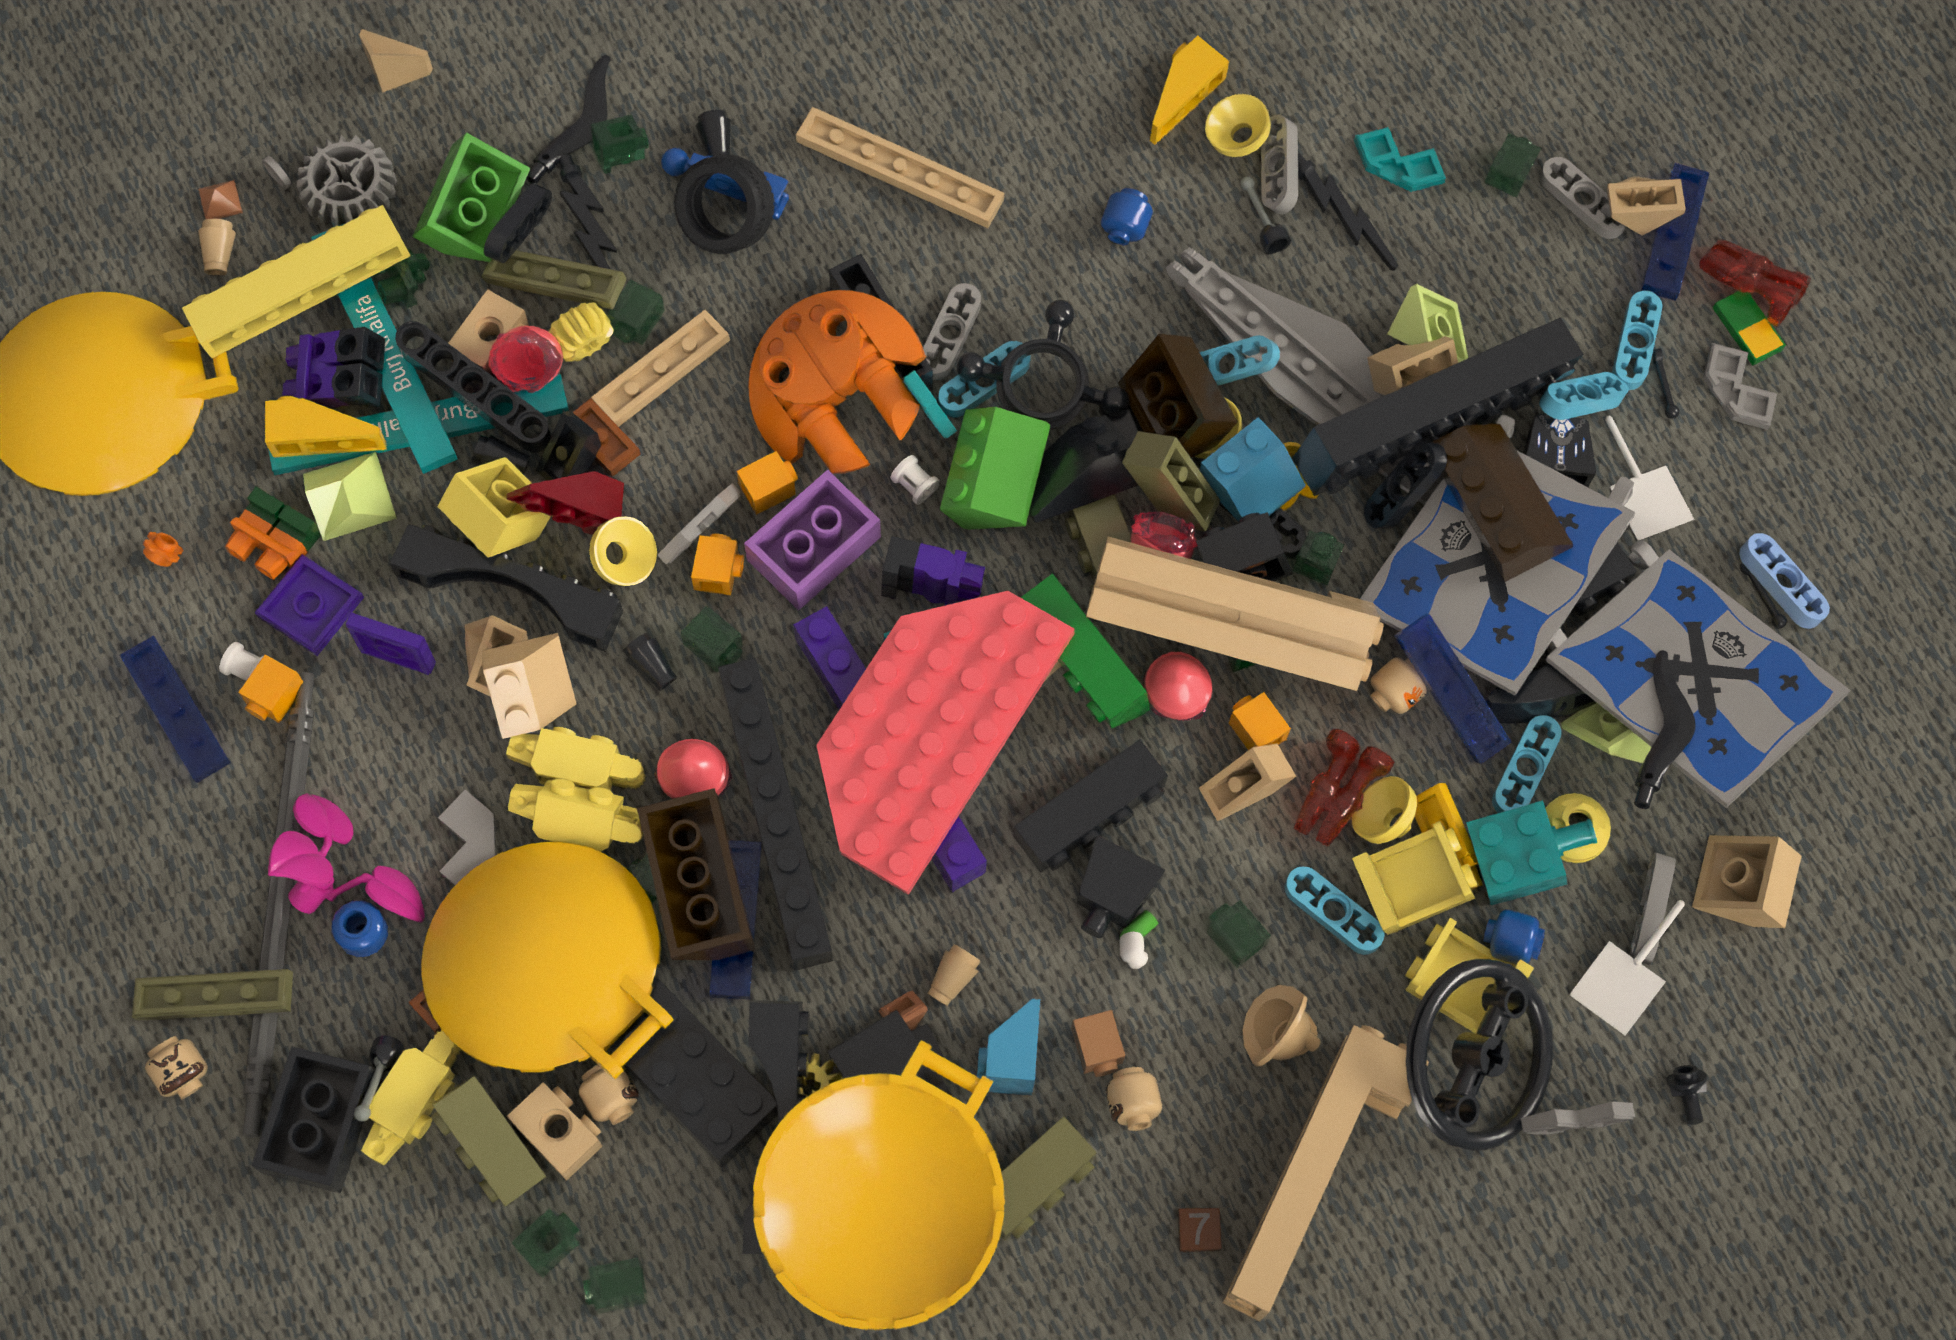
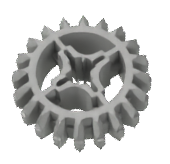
M341 135L339 142L333 144L326 138L325 148L321 149L314 146L313 153L315 156H304L303 162L305 167L298 168L300 179L297 180V189L301 195L299 198L303 206L307 208L309 215L313 218L318 217L320 223L324 226L332 222L333 227L339 226L343 222L348 223L358 218L365 210L375 209L381 205L385 209L390 210L389 198H395L396 190L394 186L397 185V178L393 172L394 167L391 160L386 157L384 150L381 147L375 148L374 143L370 139L362 143L360 138L355 135L350 142H347L346 138ZM329 172L330 177L324 182V187L319 190L323 178ZM374 174L372 184L364 192L363 187L369 182L368 178Z

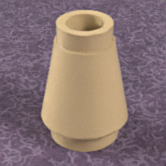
M206 219L202 222V228L198 230L204 272L208 275H226L236 232L232 230V223L227 220Z
M954 944L949 952L945 950L927 994L948 1006L951 1000L979 972L976 968L981 961Z

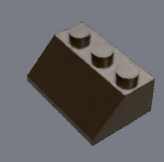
M1158 334L1118 382L1119 386L1128 393L1129 405L1143 432L1176 437L1190 458L1216 447L1238 423L1191 337Z

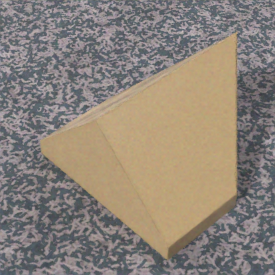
M364 29L360 31L359 37L382 92L430 75L433 68L427 51Z
M1630 177L1619 183H1608L1607 185L1611 218L1642 236L1685 213L1681 179L1656 180Z
M493 615L465 624V646L469 674L467 686L490 696L483 671L481 651L528 640L527 631Z

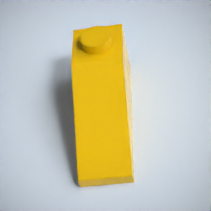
M1198 35L1188 45L1186 43L1180 45L1172 56L1173 62L1152 123L1150 141L1154 145L1226 79L1229 60Z
M282 396L277 400L265 401V443L273 458L387 450V443L380 427L304 398L298 399L293 396Z

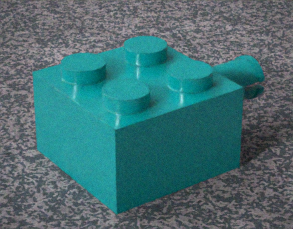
M1543 801L1466 822L1491 905L1567 885V875L1561 856H1564L1563 852L1597 843L1591 819L1556 829L1555 826L1551 827Z

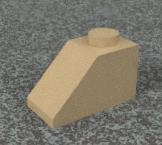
M1278 744L1252 747L1200 786L1199 790L1216 820L1220 821L1272 795L1294 779L1296 775Z

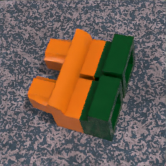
M255 486L247 498L250 503L239 518L235 517L230 522L234 532L225 547L232 556L243 562L247 560L256 547L262 550V555L254 565L258 571L274 580L286 566L291 568L302 554L305 556L320 538L321 533L315 521L290 506H285L283 502Z

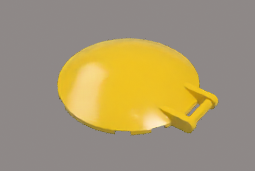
M91 292L72 295L47 304L20 321L0 342V459L17 476L39 488L63 492L66 495H100L135 485L158 472L159 467L166 463L174 454L177 455L185 446L194 432L193 428L200 410L203 409L204 400L238 391L237 379L231 374L227 352L212 358L216 378L207 380L199 347L200 343L192 327H184L169 312L152 302L116 292Z
M540 842L515 847L493 856L472 869L452 888L437 909L427 931L423 946L421 973L423 990L430 1011L442 1031L457 1047L489 1066L517 1069L520 1072L553 1071L555 1070L554 1067L576 1060L581 1062L591 1057L616 1080L624 1071L622 1066L661 1027L665 1029L674 1020L663 1007L650 997L653 989L652 982L657 964H660L661 954L660 931L658 930L653 905L643 887L624 866L608 855L590 847L566 842ZM644 1012L649 1015L611 1055L605 1052Z
M922 1040L901 1076L895 1074H866L845 1078L815 1091L799 1102L783 1118L770 1136L756 1170L753 1185V1220L761 1250L776 1278L803 1306L829 1321L862 1330L899 1329L927 1321L931 1317L943 1312L957 1303L980 1279L996 1250L1001 1234L1005 1203L1002 1173L996 1153L986 1133L974 1118L994 1081L984 1075L980 1079L931 1051L932 1046ZM924 1065L971 1092L972 1095L967 1104L917 1077L916 1075L920 1067Z

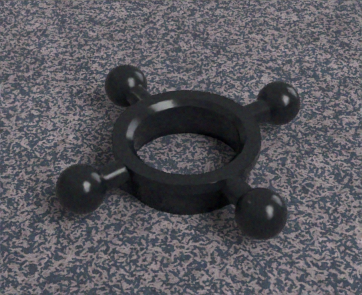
M1055 300L1046 308L1045 318L1050 325L1047 338L1031 340L1017 346L1005 357L1001 366L985 363L982 356L975 352L964 353L956 363L957 373L965 381L973 382L981 377L996 380L997 395L1003 409L1046 421L1051 425L1050 430L1058 429L1070 423L1081 412L1086 402L1101 405L1103 411L1111 416L1122 415L1130 404L1128 393L1121 387L1113 386L1105 391L1090 388L1088 373L1083 361L1071 348L1061 343L1064 328L1070 326L1074 320V309L1065 300ZM1035 353H1049L1063 359L1072 369L1076 380V390L1071 400L1059 410L1049 413L1034 412L1021 405L1012 392L1010 377L1013 369L1022 359Z

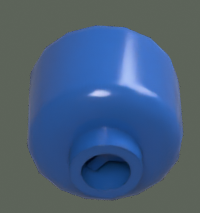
M1124 188L1121 192L1110 195L1101 219V226L1109 234L1108 238L1112 242L1119 245H1128L1129 242H1137L1143 239L1153 214V209L1150 203L1147 202V196L1142 192Z
M351 901L344 904L335 913L332 920V934L337 944L347 954L355 957H368L377 953L384 946L388 937V925L385 917L373 904L366 901Z
M1505 909L1499 914L1497 920L1489 919L1485 930L1484 942L1491 943L1490 953L1494 958L1512 964H1517L1521 959L1528 964L1531 959L1538 960L1545 929L1540 928L1537 917Z

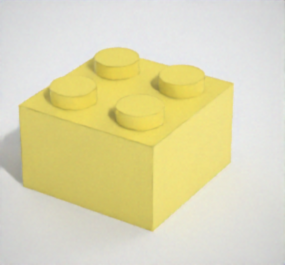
M506 457L456 473L437 506L475 544L477 549L488 558L535 541L541 535L551 517L541 512L524 510L520 504L506 499L507 493L532 484Z

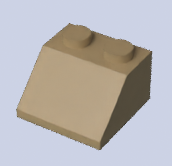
M558 633L481 651L483 671L502 739L541 730V728H544L576 705Z
M1709 835L1692 907L1752 927L1785 928L1801 855L1780 837Z

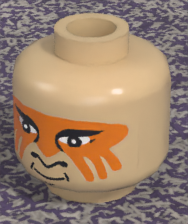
M1395 657L1371 677L1370 682L1374 692L1370 697L1383 712L1391 709L1395 713L1403 714L1427 694L1425 683L1428 681V677L1411 658L1408 657L1406 660Z

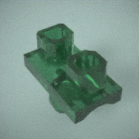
M407 249L411 255L410 257L373 275L376 276L388 272L390 278L378 281V291L385 305L403 301L408 309L417 304L414 293L418 290V284L426 281L427 278L424 272L430 266V262L425 254H413L411 249Z

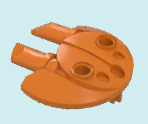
M851 290L827 291L812 295L792 305L768 328L756 349L749 374L750 407L755 423L764 440L774 451H777L780 457L786 461L789 460L791 464L803 456L805 438H807L832 474L848 473L869 466L870 463L837 418L835 406L847 400L846 396H852L857 390L865 392L896 437L902 440L915 420L920 405L894 368L895 364L917 366L926 358L918 335L909 322L896 309L884 301L862 292ZM847 321V329L844 334L836 336L837 326L841 322ZM789 367L788 378L780 383V372L782 369Z

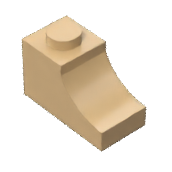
M1446 336L1415 345L1396 344L1367 357L1374 391L1383 395L1390 394L1458 363L1454 339Z

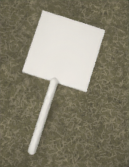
M1606 416L1605 421L1634 475V478L1630 479L1634 482V487L1632 488L1633 495L1624 507L1635 512V516L1629 525L1637 541L1694 520L1667 466L1641 474L1613 418Z
M1677 901L1635 959L1609 941L1569 995L1626 1036L1666 982L1641 963L1685 905L1684 901Z

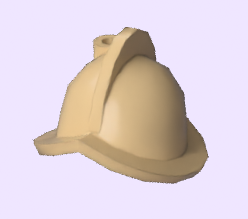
M1278 985L1266 989L1253 1001L1246 1013L1242 1030L1244 1047L1256 1067L1263 1066L1271 1059L1282 1061L1303 1055L1307 1051H1315L1320 1045L1321 1041L1317 1036V1027L1310 1015L1304 1011L1308 998L1292 986Z

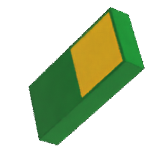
M1746 288L1714 304L1712 309L1740 349L1748 352L1747 359L1752 366L1783 351L1786 344Z

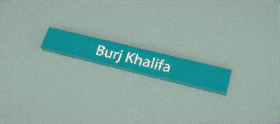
M327 231L312 236V241L323 236ZM371 277L338 293L353 328L366 327L386 338L383 370L377 372L383 375L382 389L422 473L425 474L457 460L456 453L414 366L406 361L395 340L397 331Z
M561 374L557 375L546 385L537 388H521L514 385L506 386L545 417L562 414L563 410L569 411ZM536 379V380H531V381H527V382H522V383H523V384H536V382H537L538 379ZM455 397L431 402L448 438L495 428ZM501 403L496 406L494 413L499 416L507 415L511 412L513 405ZM393 410L356 418L380 427L387 443V450L273 458L269 449L268 451L274 475H280L350 460L373 452L382 453L410 446Z

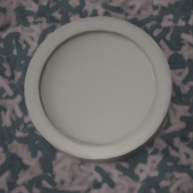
M267 156L262 160L268 173L283 189L286 190L292 185L287 174L272 157Z

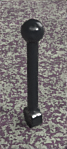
M1661 348L1653 349L1652 358L1654 364H1656L1667 405L1665 415L1669 419H1674L1679 415V408L1673 402L1663 365V352Z
M1742 562L1740 564V571L1749 576L1773 617L1772 625L1778 629L1785 627L1787 618L1783 614H1779L1765 588Z

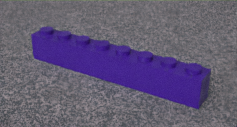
M826 606L793 624L796 642L840 710L866 668ZM958 816L932 857V861L952 892L985 874L987 865L985 857Z

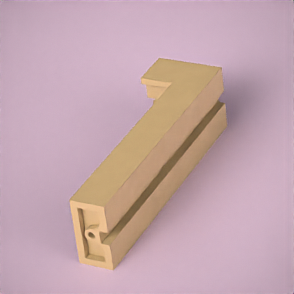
M1107 536L1086 617L1355 691L1358 690L1360 681L1366 682L1369 677L1372 659H1368V650L1372 644L1378 645L1384 623L1380 622V615L1374 603L1332 591H1329L1328 596L1109 536Z
M1354 1025L1337 1052L1222 1303L1259 1322L1270 1312L1363 1105L1365 1104L1396 1120L1402 1108L1410 1105L1412 1098L1406 1075V1044L1400 1043L1396 1046L1384 1040V1035L1370 1026L1362 1025L1359 1028Z

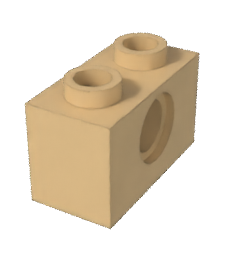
M487 290L451 338L449 344L491 376L494 373L499 374L493 362L495 344L507 331L519 326H529L525 310ZM490 335H498V338L493 341H484ZM499 356L498 363L502 361L504 356Z
M543 1082L507 1115V1118L567 1181L603 1147L596 1138L601 1131L585 1114L580 1119L573 1114L569 1107L574 1103L560 1087L556 1086L551 1091ZM554 1121H567L568 1130L562 1137L551 1138L548 1136V1128Z

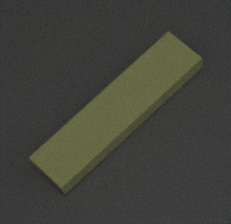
M517 250L505 263L492 259L487 263L481 276L485 282L496 286L588 304L595 302L598 307L614 309L627 279L622 271Z
M289 969L135 978L132 1018L135 1020H161L291 1012L293 972Z

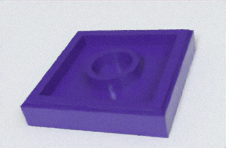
M302 554L255 611V615L309 652L318 656L348 619L350 613L364 599V596L361 592Z
M350 613L346 626L361 653L427 675L432 673L436 661L424 636Z

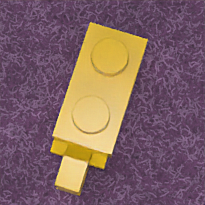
M1438 783L1416 796L1417 808L1415 819L1421 833L1433 829V824L1439 821L1443 824L1445 830L1453 828L1462 848L1455 852L1461 866L1469 864L1478 884L1471 889L1474 890L1482 886L1478 870L1474 866L1478 864L1472 842L1446 783Z

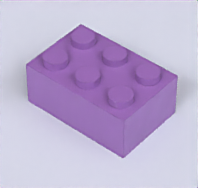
M827 470L744 543L746 558L799 611L881 538L880 519Z

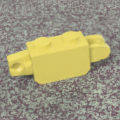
M554 727L553 730L541 728L539 735L521 734L510 737L506 752L508 759L531 767L542 785L548 779H567L576 786L589 789L605 788L611 791L612 785L623 788L630 787L631 789L640 788L646 777L642 763L639 760H635V758L631 759L630 756L621 755L617 745H614L612 740L598 735H592L590 739L576 736L574 731L563 727Z
M548 779L544 786L515 784L511 789L508 811L533 820L532 830L540 839L574 843L602 852L610 846L613 840L624 843L627 841L629 844H634L635 842L638 843L643 837L637 808L624 806V797L614 795L608 789H589L576 786L567 779Z
M442 1030L441 1032L437 1031L434 1039L430 1040L423 1052L417 1048L404 1050L372 1099L369 1107L371 1110L369 1118L374 1124L361 1151L379 1164L385 1165L405 1142L410 1145L415 1137L421 1139L432 1123V1118L429 1115L434 1109L433 1103L455 1087V1083L452 1082L455 1074L450 1068L456 1061V1056L460 1054L459 1051L461 1049Z

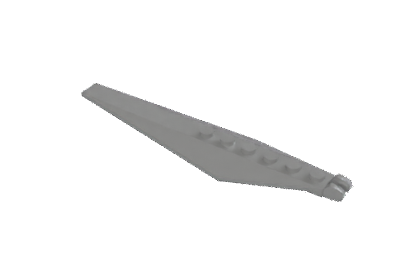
M1190 247L1181 253V260L1186 267L1188 266L1193 273H1196L1195 275L1178 263V261H1173L1166 266L1167 274L1171 280H1174L1179 287H1185L1187 293L1230 343L1260 335L1277 344L1280 350V358L1277 365L1272 370L1257 375L1277 397L1316 426L1385 396L1375 392L1367 359V357L1373 354L1345 323L1223 271L1213 261L1209 262ZM1260 346L1258 354L1252 356L1243 355L1245 359L1255 358L1262 361V355L1267 353V349ZM1389 462L1380 466L1379 472L1388 477L1397 465L1391 466ZM1442 475L1435 480L1418 500L1423 505L1426 504L1443 479ZM1404 476L1401 480L1400 488L1408 493L1410 490V480L1407 476Z

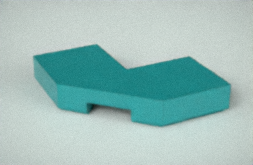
M1389 127L1355 136L1354 143L1367 172L1410 192L1445 183L1446 177L1434 148L1400 157Z
M915 370L904 376L902 381L943 438H949L957 432Z

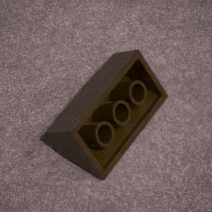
M1501 424L1464 425L1431 442L1438 443L1445 449L1447 464L1441 475L1504 582L1573 548L1572 541Z
M715 788L637 808L671 959L719 960L754 951L755 945L721 803Z

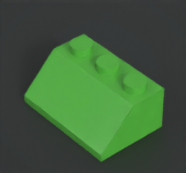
M466 132L451 146L412 237L446 255L490 262L492 259L484 255L486 239L495 225L517 201L530 168Z
M998 407L966 409L940 511L960 527L968 530L1026 526L1051 425L1046 421Z

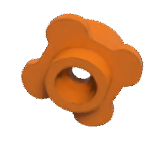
M149 532L147 535L149 540L146 539L143 543L145 547L143 554L145 557L163 567H169L173 562H178L180 559L178 555L182 554L183 549L178 545L177 540L165 533Z

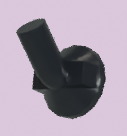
M1693 1065L1679 1066L1673 1070V1074L1667 1077V1085L1670 1088L1672 1097L1682 1096L1687 1123L1689 1125L1700 1124L1703 1122L1698 1093L1707 1091V1074L1704 1071L1698 1070Z

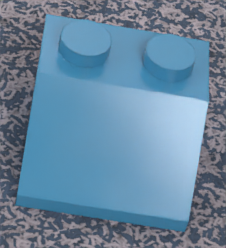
M1259 417L1201 462L1200 472L1221 500L1220 502L1238 522L1242 517L1256 512L1260 513V515L1268 512L1270 516L1305 488L1306 485L1284 444Z
M1031 999L988 1036L987 1048L979 1047L977 1077L981 1079L984 1075L994 1081L988 1092L1032 1095L1036 1072L1040 999Z

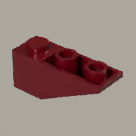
M592 471L529 484L507 493L506 499L520 504L524 510L544 513L552 516V520L555 522L573 524L582 528L584 533L593 535L604 522L621 517L624 483Z

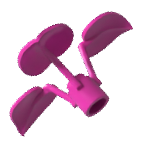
M306 793L297 798L293 805V813L297 822L308 833L317 837H323V846L320 852H318L315 843L309 837L298 832L286 831L274 842L268 864L269 876L287 877L298 881L288 893L289 901L297 910L306 914L314 913L325 899L333 902L338 895L361 883H367L365 886L366 893L378 905L420 923L424 921L425 912L416 887L406 875L391 867L377 866L373 870L372 875L364 873L334 889L333 868L325 856L332 845V840L340 844H348L354 832L353 825L347 815L337 805L323 797Z

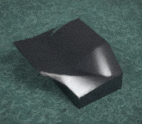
M563 410L536 471L546 481L587 473L601 447L598 433L572 411L566 412Z

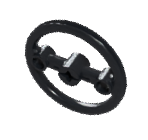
M1473 959L1461 962L1437 978L1420 1001L1409 1029L1405 1063L1407 1083L1412 1101L1427 1128L1439 1139L1451 1146L1468 1150H1488L1514 1138L1523 1129L1521 1118L1535 1115L1549 1083L1553 1063L1552 1027L1541 995L1533 983L1512 965L1490 959ZM1481 977L1494 978L1495 982L1488 985L1482 994V1006L1485 1010V1015L1477 1032H1464L1453 1043L1452 1060L1455 1067L1460 1069L1450 1091H1441L1434 1099L1428 1081L1427 1047L1435 1018L1443 1003L1461 985ZM1526 1011L1532 1032L1533 1050L1529 1078L1516 1106L1500 1123L1482 1131H1467L1466 1128L1475 1124L1480 1113V1106L1475 1097L1484 1077H1498L1508 1067L1510 1051L1508 1044L1505 1040L1501 1039L1511 1018H1520Z

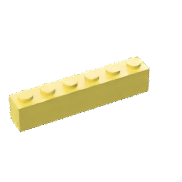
M381 205L375 209L365 210L358 218L342 226L330 228L323 236L309 243L297 245L291 252L276 260L264 262L258 269L243 277L229 280L225 286L210 294L196 297L190 304L182 307L199 343L209 356L214 358L411 255L387 211Z

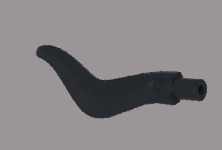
M608 55L602 56L591 70L585 92L583 112L580 118L552 140L533 160L534 165L530 168L526 178L531 184H537L546 172L551 173L559 163L558 159L561 156L569 155L594 141L604 131L607 124L605 79L610 62Z
M1664 650L1657 653L1653 667L1654 683L1664 715V725L1648 752L1634 784L1638 788L1634 805L1641 809L1650 808L1653 794L1660 790L1668 767L1690 743L1696 728L1693 712L1672 676L1669 668L1668 652Z

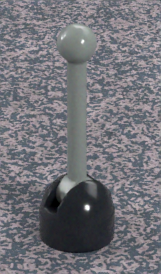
M1244 177L1240 182V186L1248 192L1264 225L1260 232V243L1265 253L1271 255L1285 250L1291 244V238L1287 230L1281 224H1271L1253 188L1255 185L1254 180L1251 177Z
M379 1036L374 1039L370 1048L369 1059L375 1068V1072L362 1104L357 1106L354 1111V1116L359 1121L369 1119L371 1115L369 1107L383 1072L390 1071L405 1050L404 1045L394 1037Z

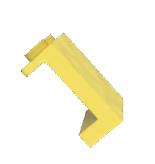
M1439 821L1433 824V829L1377 853L1369 855L1365 852L1352 858L1381 928L1387 935L1475 899L1471 888L1478 884L1469 864L1461 866L1455 852L1462 848L1453 828L1445 830V827Z
M1450 918L1444 927L1439 924L1435 925L1424 943L1431 947L1424 959L1417 956L1405 975L1411 979L1406 991L1422 1000L1426 991L1437 978L1461 962L1473 959L1497 960L1512 965L1527 978L1534 967L1521 959L1517 964H1512L1494 958L1489 948L1456 929L1457 921ZM1481 977L1461 985L1443 1003L1440 1012L1476 1033L1485 1015V1010L1482 1006V994L1488 985L1495 982L1494 978Z

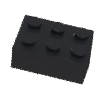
M291 1046L251 1166L265 1175L341 1194L364 1121H359L355 1118L354 1111L363 1102L375 1072L373 1068L369 1065Z

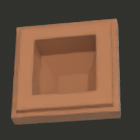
M234 180L199 189L206 219H220L243 213Z
M913 991L907 992L878 1010L882 1018L894 1010H898L911 1031L916 1029L928 1011L926 1005Z

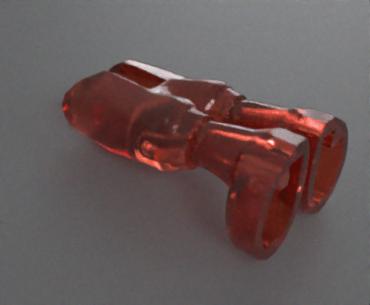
M1718 240L1699 261L1700 269L1717 281L1742 293L1756 292L1763 296L1769 302L1767 320L1769 324L1777 328L1785 320L1790 309H1794L1803 298L1811 282L1810 276L1799 271H1790L1775 266L1766 256L1759 255L1727 240Z
M1332 729L1326 737V745L1331 752L1330 765L1327 772L1320 773L1311 780V789L1293 827L1294 830L1308 835L1322 811L1328 812L1316 837L1317 842L1327 847L1340 834L1353 814L1362 809L1364 801L1362 791L1375 778L1383 777L1390 773L1395 763L1382 750L1367 746L1359 758L1352 778L1343 788H1339L1344 774L1361 752L1359 742L1347 732L1339 729Z

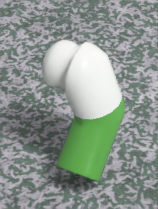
M1144 910L1126 926L1119 937L1120 956L1124 962H1128L1132 969H1139L1147 963L1148 954L1144 951V937L1158 925V921L1148 910Z

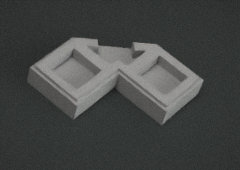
M1712 343L1708 353L1703 380L1731 420L1768 430L1772 421L1777 393L1741 384L1748 352Z
M733 483L724 489L659 552L658 556L665 564L673 562L741 496V491Z
M466 789L438 817L441 823L465 842L461 849L439 871L454 886L472 869L496 855L495 815Z
M1611 1101L1577 1111L1554 1109L1521 1118L1523 1132L1527 1134L1549 1135L1563 1133L1565 1130L1586 1127V1129L1613 1125L1632 1120L1635 1117L1633 1103Z

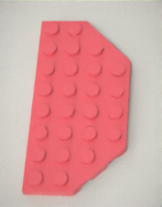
M1009 591L900 616L816 745L841 855L909 895L1074 636L1075 629Z

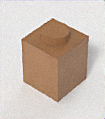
M1112 1010L1073 1020L1071 1029L1084 1074L1094 1071L1095 1077H1101L1118 1071L1117 1065L1123 1064L1125 1053Z

